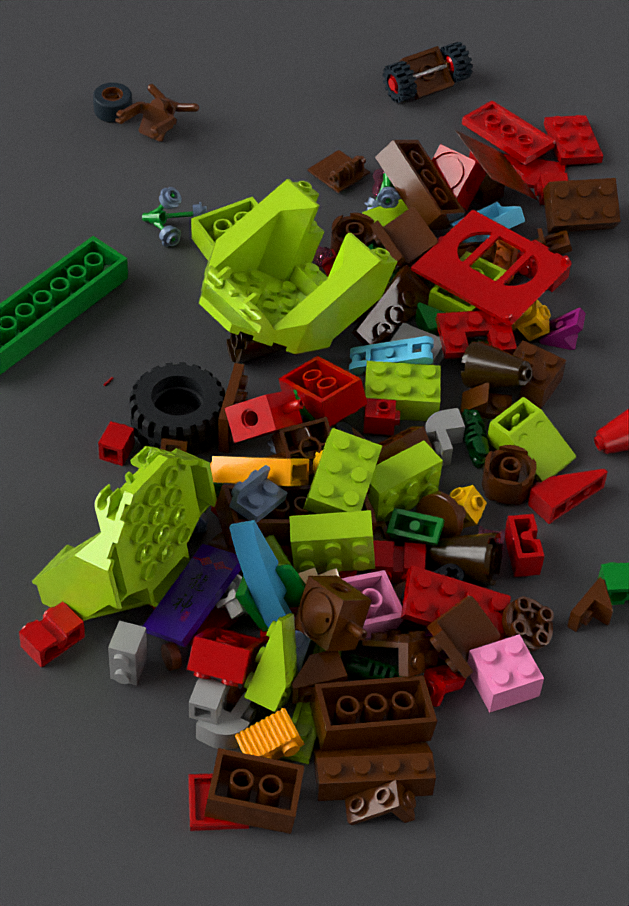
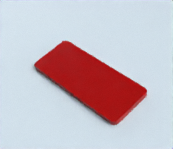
M470 151L469 158L478 162V160ZM504 154L529 188L535 187V183L539 181L540 174L547 172L565 173L566 165H560L559 162L535 159L524 165L514 157Z

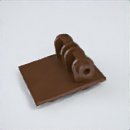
M340 150L307 169L308 172L338 194L370 174V171L364 168L366 163L364 156L357 155L351 159Z

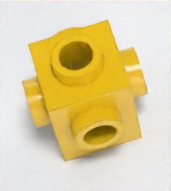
M537 299L516 321L517 329L529 342L550 332L549 318L551 314L548 307L542 305Z
M473 485L462 488L458 487L452 490L449 496L458 505L463 506L466 511V517L463 519V528L477 525L487 502Z

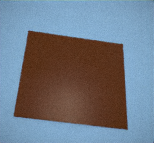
M456 131L492 180L538 200L502 152Z

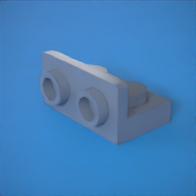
M267 465L258 471L254 470L244 482L239 481L231 492L233 497L229 507L247 520H255L256 523L283 503L288 492L267 479L270 467Z

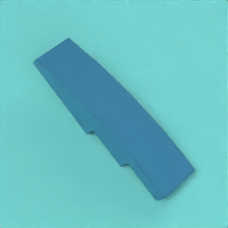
M255 520L231 524L229 529L245 581L256 607L269 629L273 620L277 622L279 617L292 613L284 600L287 590L275 570L279 562Z

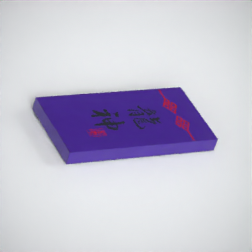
M202 544L144 623L143 627H146V633L186 647L240 572L241 567L237 555Z

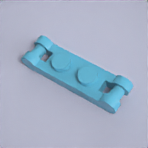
M429 336L353 347L350 349L352 362L349 364V373L353 375L363 374V372H366L367 361L432 364L433 353L431 349L434 347V339ZM415 349H421V352H415Z

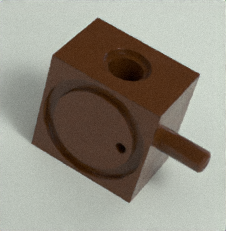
M327 417L279 429L271 436L276 454L267 457L309 459V478H313L315 475L313 470L315 453L321 452L324 449L326 440L331 432Z
M337 575L308 576L294 620L295 628L326 651L356 650L358 641L364 640L367 637V631L363 629L372 600Z

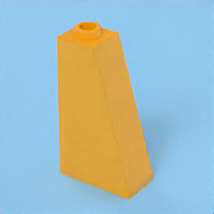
M212 456V462L210 463L213 482L237 484L239 481L244 482L254 470L258 471L267 465L270 467L267 479L278 486L309 485V459Z

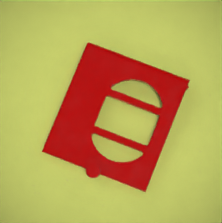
M472 209L445 236L437 238L438 243L411 267V271L511 326L572 263L569 262L567 255L561 258ZM476 235H490L465 261L459 259L457 249L464 240ZM497 240H502L524 252V254L497 281H494L474 270L471 266ZM530 259L535 260L538 271L532 280L516 286L505 285Z

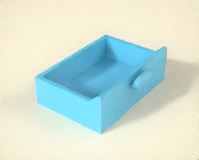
M495 202L477 211L508 229L525 222L521 206H501L498 202ZM463 218L450 223L451 229ZM490 235L472 236L462 243L482 242Z

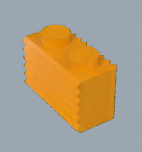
M285 708L235 734V738L243 753L275 760L283 756H293L300 750L301 746L305 745Z

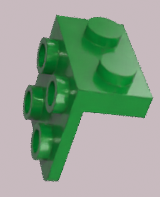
M289 564L279 565L275 570L287 590L284 600L289 608L298 607L306 584L293 566ZM243 575L235 597L261 631H268V627L256 607Z

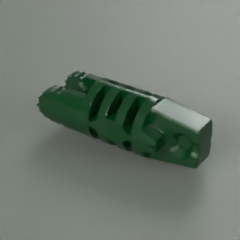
M464 409L462 419L465 425L464 438L466 448L473 466L481 468L485 464V458L490 451L485 426L478 410Z
M358 654L349 655L348 662L344 667L347 675L357 680L403 677L399 676V666H391L389 663H382L379 660L374 661L372 658L359 656Z

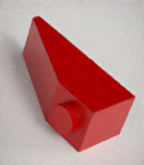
M598 469L548 477L531 487L528 506L550 524L603 489L608 471Z

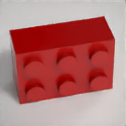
M319 356L314 357L278 379L282 391L297 390L298 397L303 401L307 411L315 419L327 417L330 426L336 425L343 418L357 412L368 404L361 378Z
M211 626L194 636L187 670L194 671V676L199 678L211 679V676L222 679L221 683L225 685L238 686V683L243 684L247 680L251 672L255 673L259 664L255 662V659L261 647L264 646L265 639Z

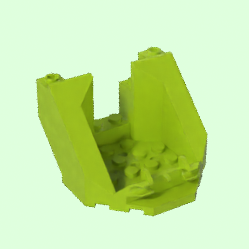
M286 179L216 240L205 269L199 304L230 333L239 335L241 331L253 335L254 341L272 346L273 342L286 346V351L293 354L330 347L332 340L382 298L397 261L390 256L386 249L377 248L370 250L352 233H348L327 277L319 270L317 265L312 263L325 232L314 220L320 206L316 203L319 193L306 181L292 182L290 179Z
M145 446L130 460L131 464L139 469L134 474L130 471L126 473V483L114 492L110 489V484L99 492L95 500V511L101 532L75 548L67 544L32 580V583L37 585L42 603L49 607H55L63 601L83 621L147 604L157 607L190 562L187 543L200 516L209 506L215 507L217 499L210 462L177 448L170 452L152 446Z

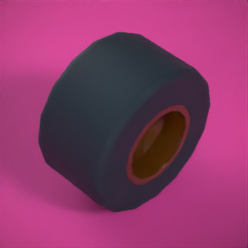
M109 82L97 87L93 92L95 115L102 121L117 123L115 120L119 117L116 116V113L132 105V92L124 84Z

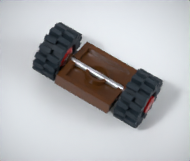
M454 42L441 47V49L436 46L404 57L399 62L387 65L383 69L382 77L385 78L383 80V84H386L385 90H388V96L391 97L392 101L400 103L413 97L417 100L449 89L455 85L454 83L471 77L473 64L470 63L472 58L468 56L470 53L468 50L466 51V46H462L461 42Z

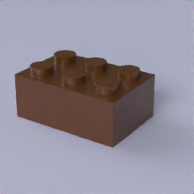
M616 178L548 182L543 189L548 233H557L564 230L574 232L614 229L621 222Z
M218 748L204 816L291 834L305 766Z

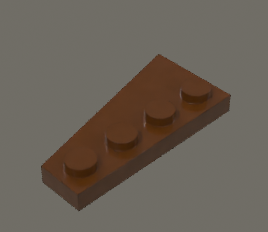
M408 265L401 267L387 285L382 298L371 306L351 333L364 346L378 344L396 328L401 326L402 323H406L408 319L416 314L419 302L428 305L431 290L411 271Z

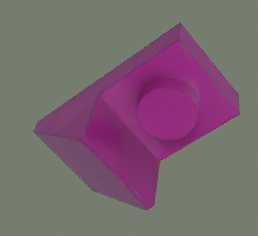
M577 308L549 321L550 332L540 336L539 342L543 345L575 350L578 333L583 330L586 313L581 308Z

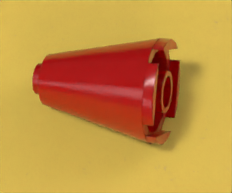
M629 408L596 431L594 443L598 451L610 454L629 450Z

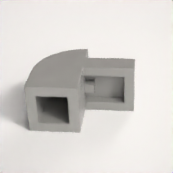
M458 408L438 411L432 414L426 422L425 431L433 450L443 460L442 466L451 464L453 452L451 444L463 443L465 425Z
M199 678L189 700V718L217 725L222 709L227 711V695L230 686L213 678Z
M244 692L231 713L222 709L217 725L198 720L196 723V739L216 749L229 750L239 747L235 734L250 727L257 711L254 709V702L245 698L246 692Z

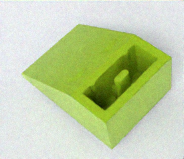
M525 397L519 399L489 424L487 436L489 444L497 450L499 446L515 445L528 451V456L536 461L537 468L534 479L538 482L555 476L576 459L575 453L544 412Z
M292 613L279 617L277 622L273 620L266 636L270 637L266 647H261L256 656L255 662L259 663L256 671L249 674L244 688H247L245 698L274 712L288 702L292 683L298 675L294 614Z

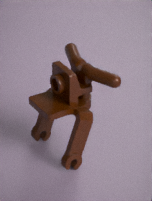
M149 84L147 89L155 99L151 103L139 101L124 110H119L116 113V116L119 118H116L115 122L123 124L125 121L141 113L143 118L139 132L160 142L164 140L166 132L177 123V119L174 117L175 111L197 112L199 105L197 103H178L167 98L154 84Z

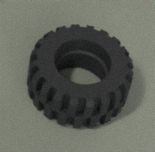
M171 362L165 363L163 367L159 365L153 367L150 373L148 371L140 377V380L138 379L135 382L133 390L130 392L131 426L134 428V435L143 446H152L160 449L162 438L189 441L187 453L191 455H197L200 450L204 452L211 447V443L215 444L218 441V418L226 394L221 386V382L218 378L213 377V374L205 369L203 371L200 366L195 364L189 366L186 362H179V364L174 365ZM171 404H186L197 409L192 413L180 416L169 415L160 411L161 408Z

